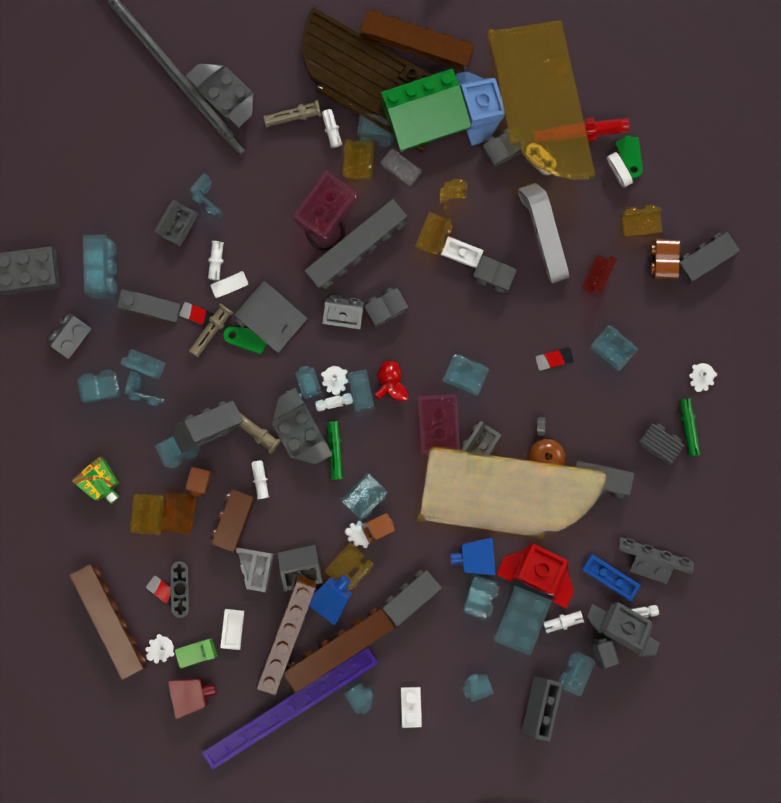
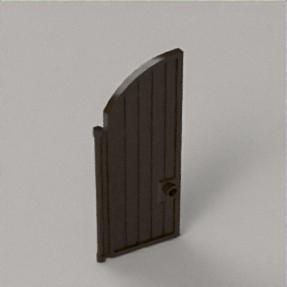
M313 7L310 11L303 30L302 53L310 78L321 84V86H317L315 92L328 97L394 136L381 104V92L431 76V74ZM426 143L414 148L423 153Z

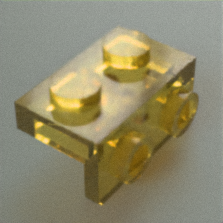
M346 140L344 147L345 158L342 167L344 177L351 181L372 180L374 142Z
M453 179L452 182H444V188H440V204H443V209L448 207V198H466L468 182H463V179Z
M648 205L644 209L637 210V207L625 209L626 211L621 215L624 238L663 232L660 216L661 207Z
M428 212L414 247L433 256H436L439 252L442 253L446 242H443L446 235L449 236L453 227L451 225L452 219H445L432 212Z
M134 494L132 520L130 523L131 533L161 535L164 496Z

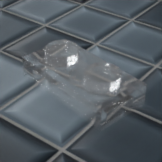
M391 149L380 162V165L409 187L422 173L419 168L394 149Z

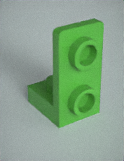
M212 638L175 650L180 668L218 657Z

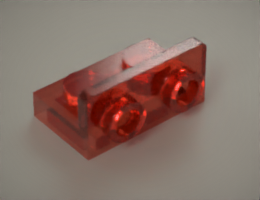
M597 255L583 283L582 290L599 297L617 258L610 256L606 259Z

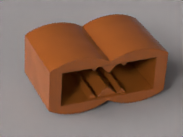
M656 239L654 244H651L650 254L654 256V263L650 264V274H653V279H678L679 240Z

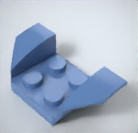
M467 71L455 74L472 126L466 130L470 144L473 146L484 143L485 140L492 137L500 121L506 115L496 79H484Z

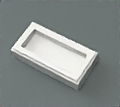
M225 609L220 648L241 649L245 611Z

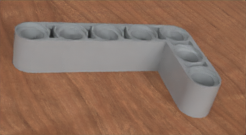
M537 183L519 188L518 195L522 205L530 212L550 283L569 278L568 267L546 191Z

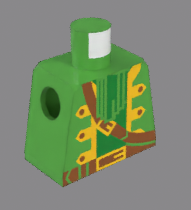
M98 457L72 480L73 483L95 501L105 498L111 505L119 499V496L113 490L119 482L104 457Z

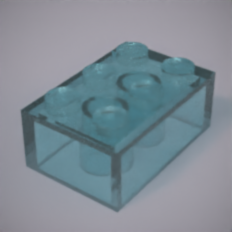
M106 234L83 235L84 293L91 299L115 298V293L118 291L117 281H114V274H117L116 262L114 263V255L117 254L116 244H113V241Z
M513 586L493 641L531 656L552 600Z

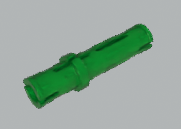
M691 398L679 400L682 414L680 420L683 421L688 456L701 455L694 420L696 415H693Z
M339 421L327 422V444H329V449L333 454L330 456L331 480L343 479L340 446L342 439H340Z

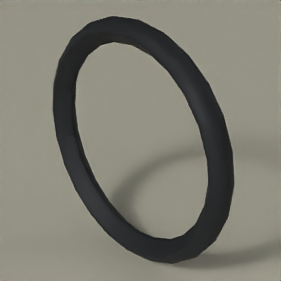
M317 212L309 218L306 224L305 233L307 240L318 249L330 250L343 240L345 225L342 219L333 212ZM320 215L333 216L340 223L341 235L332 245H318L310 237V224Z

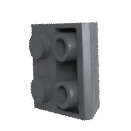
M316 545L278 553L284 591L292 589L297 575L314 580L315 585L324 583Z

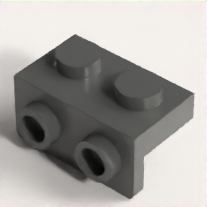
M172 200L158 223L155 233L164 240L181 246L199 214L181 205L176 200Z
M71 313L61 318L59 327L56 331L53 330L47 338V344L68 359L91 330L89 326Z
M480 421L479 424H475L472 428L470 438L462 443L460 454L483 468L503 436Z

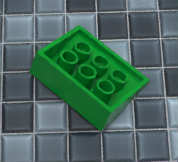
M453 68L381 92V104L400 152L472 127Z

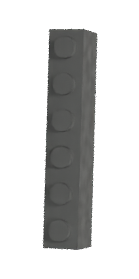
M392 199L304 270L305 274L319 291L322 289L327 290L333 285L332 281L337 277L341 278L348 272L347 269L350 266L358 265L366 253H373L378 248L377 244L381 241L386 242L392 237L391 233L396 229L398 231L407 224L408 216Z

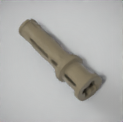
M315 100L314 103L299 104L298 108L265 115L264 121L268 128L298 119L305 121L309 117L317 115L321 117L322 115L318 100Z
M220 303L216 313L209 317V324L188 351L199 357L218 329L224 328V323L234 313ZM210 332V334L207 336V338L204 340V342L201 344V346H199V344H200L201 341L204 339V337L207 335V333Z
M240 413L244 421L238 426L255 438L257 444L263 445L272 454L279 446L281 440L275 439L268 433L267 429H261Z

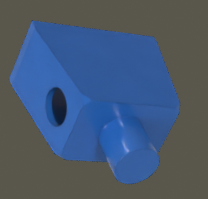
M493 538L461 545L462 553L450 554L451 565L463 564V572L496 575Z
M341 575L338 581L330 577L314 592L309 606L335 625L341 618L352 596V593L346 589L351 583L350 579L344 575Z

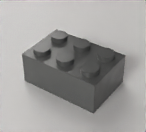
M53 247L0 253V293L3 295L61 288L57 251Z
M222 401L216 404L212 410L206 408L195 417L192 414L183 418V422L177 424L176 429L171 434L183 454L230 433L244 420L234 401L228 403Z

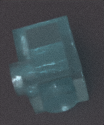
M478 673L468 676L467 681H464L465 687H462L466 699L470 698L472 702L494 694L486 673L478 676Z
M361 682L344 693L356 714L360 712L365 714L372 709L371 705L374 702L372 700L374 695L369 687L365 689Z

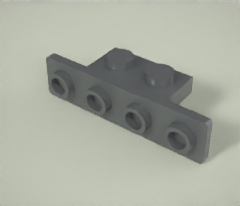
M620 537L618 549L635 555L630 572L667 584L673 569L692 574L694 571V563L686 557H678L668 551H660L650 545L636 543L630 538Z

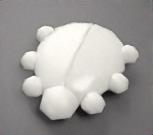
M705 363L692 366L694 370L689 376L693 378V381L690 384L695 386L697 392H701L702 389L707 391L709 384L711 386L714 385L713 379L717 376V372H714L713 368Z
M332 366L321 373V376L324 377L322 385H327V392L332 391L337 396L340 394V390H345L343 385L348 383V379L345 376L347 370H343L338 366Z
M358 521L357 525L351 523V528L345 530V534L349 536L348 541H354V546L363 545V548H367L370 543L361 528L362 522Z
M158 634L155 640H150V647H146V651L149 652L146 655L149 661L154 660L156 664L159 663V660L166 662L169 656H174L172 641L167 637L161 636V634Z

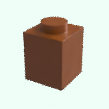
M191 467L186 489L190 490L191 495L201 497V494L207 495L212 472Z
M387 513L361 526L369 543L395 531L393 520L388 517Z

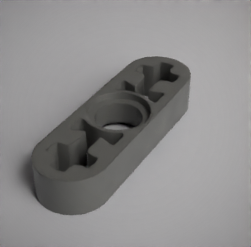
M177 561L172 564L170 569L171 611L175 617L183 618L189 612L188 567L184 562ZM178 564L185 568V572L181 573V578H186L185 582H173V578H178L177 572H174V568H177ZM177 584H183L185 586L184 594H175L174 587ZM174 597H186V601L182 600V606L186 607V610L182 611L181 615L178 614V611L174 610L175 607H178V601L174 602Z

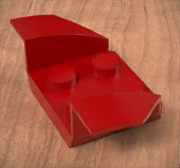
M531 544L526 549L504 557L496 575L510 582L517 579L552 596L550 601L565 609L574 592L568 572V560L535 544Z

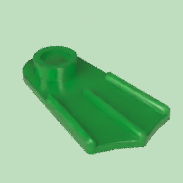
M625 135L616 141L615 144L619 156L631 177L638 178L643 171L639 138ZM636 168L637 172L632 173L630 169Z
M231 326L224 331L226 342L261 354L268 345L249 328ZM231 332L236 334V337L233 339L229 338V333Z

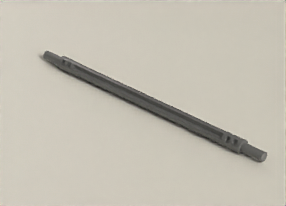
M107 0L108 5L226 143L229 142L235 151L242 155L245 150L234 138L235 135L120 0Z

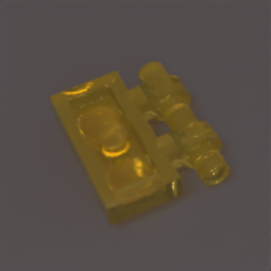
M350 542L325 569V572L336 581H338L341 575L348 577L351 583L346 589L351 591L359 585L358 582L365 575L367 576L371 572L370 569L375 564L368 560L363 565L360 560L365 555ZM357 566L360 570L353 577L348 575Z

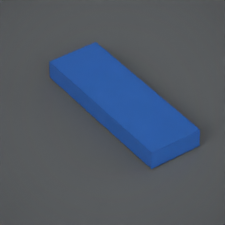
M593 554L589 556L581 569L630 602L641 587L639 583Z

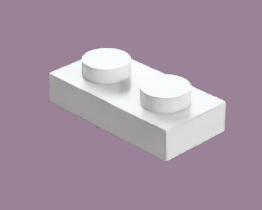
M448 236L441 255L476 269L483 250Z
M401 687L402 728L422 727L420 687Z

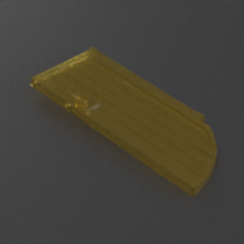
M557 20L498 31L494 29L488 30L487 33L490 38L510 135V144L515 145L520 142L522 154L535 166L550 174L568 179H595L594 166L562 21Z
M430 447L421 513H418L417 518L418 521H431L536 536L537 538L544 539L545 531L543 530L560 531L575 523L590 510L602 491L607 473L604 471Z

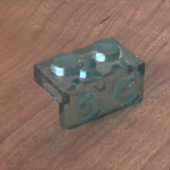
M608 325L590 346L591 349L618 371L638 351V348L631 341L626 339L611 325Z
M454 354L443 382L478 396L489 368L480 363L470 361L464 356Z
M367 473L341 501L362 520L372 513V509L377 504L384 501L388 492Z
M575 651V654L571 653L567 661L569 665L567 672L563 671L559 682L563 683L562 689L581 696L596 660Z

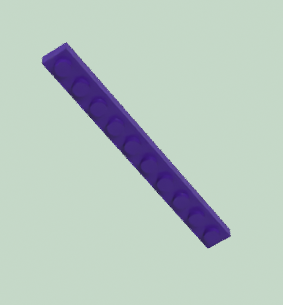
M366 647L297 693H294L202 752L211 769H215L377 665L376 658L369 647Z

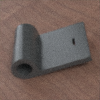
M265 281L259 285L234 314L236 317L234 321L242 328L244 326L250 328L277 353L308 319Z

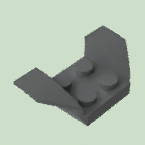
M198 64L186 75L196 86L201 96L227 121H232L240 128L252 117L254 93L227 67L223 65Z
M296 387L281 395L276 405L272 425L290 458L318 464L332 456L333 454Z
M619 602L611 604L607 611L594 604L591 605L587 618L599 634L603 632L604 635L638 653L639 657L656 656L660 642L649 637L652 630V621Z

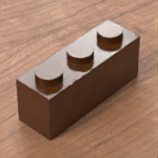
M233 489L231 493H227L224 500L226 507L224 511H220L217 519L220 523L217 529L214 528L210 537L213 540V545L236 552L255 497Z

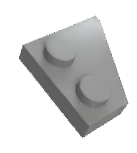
M236 548L241 562V571L245 577L246 589L267 592L274 554Z

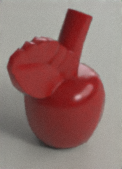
M386 361L380 366L377 379L382 384V387L375 394L378 400L388 392V395L394 400L408 401V393L405 387L400 384L402 372L398 363Z

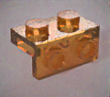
M166 493L161 531L190 535L193 526L196 497Z

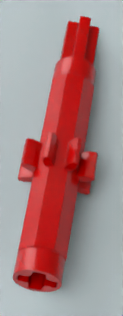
M586 118L583 124L535 131L534 139L535 143L587 138V142L596 141L597 136L630 132L629 120L625 118L595 122L594 118Z

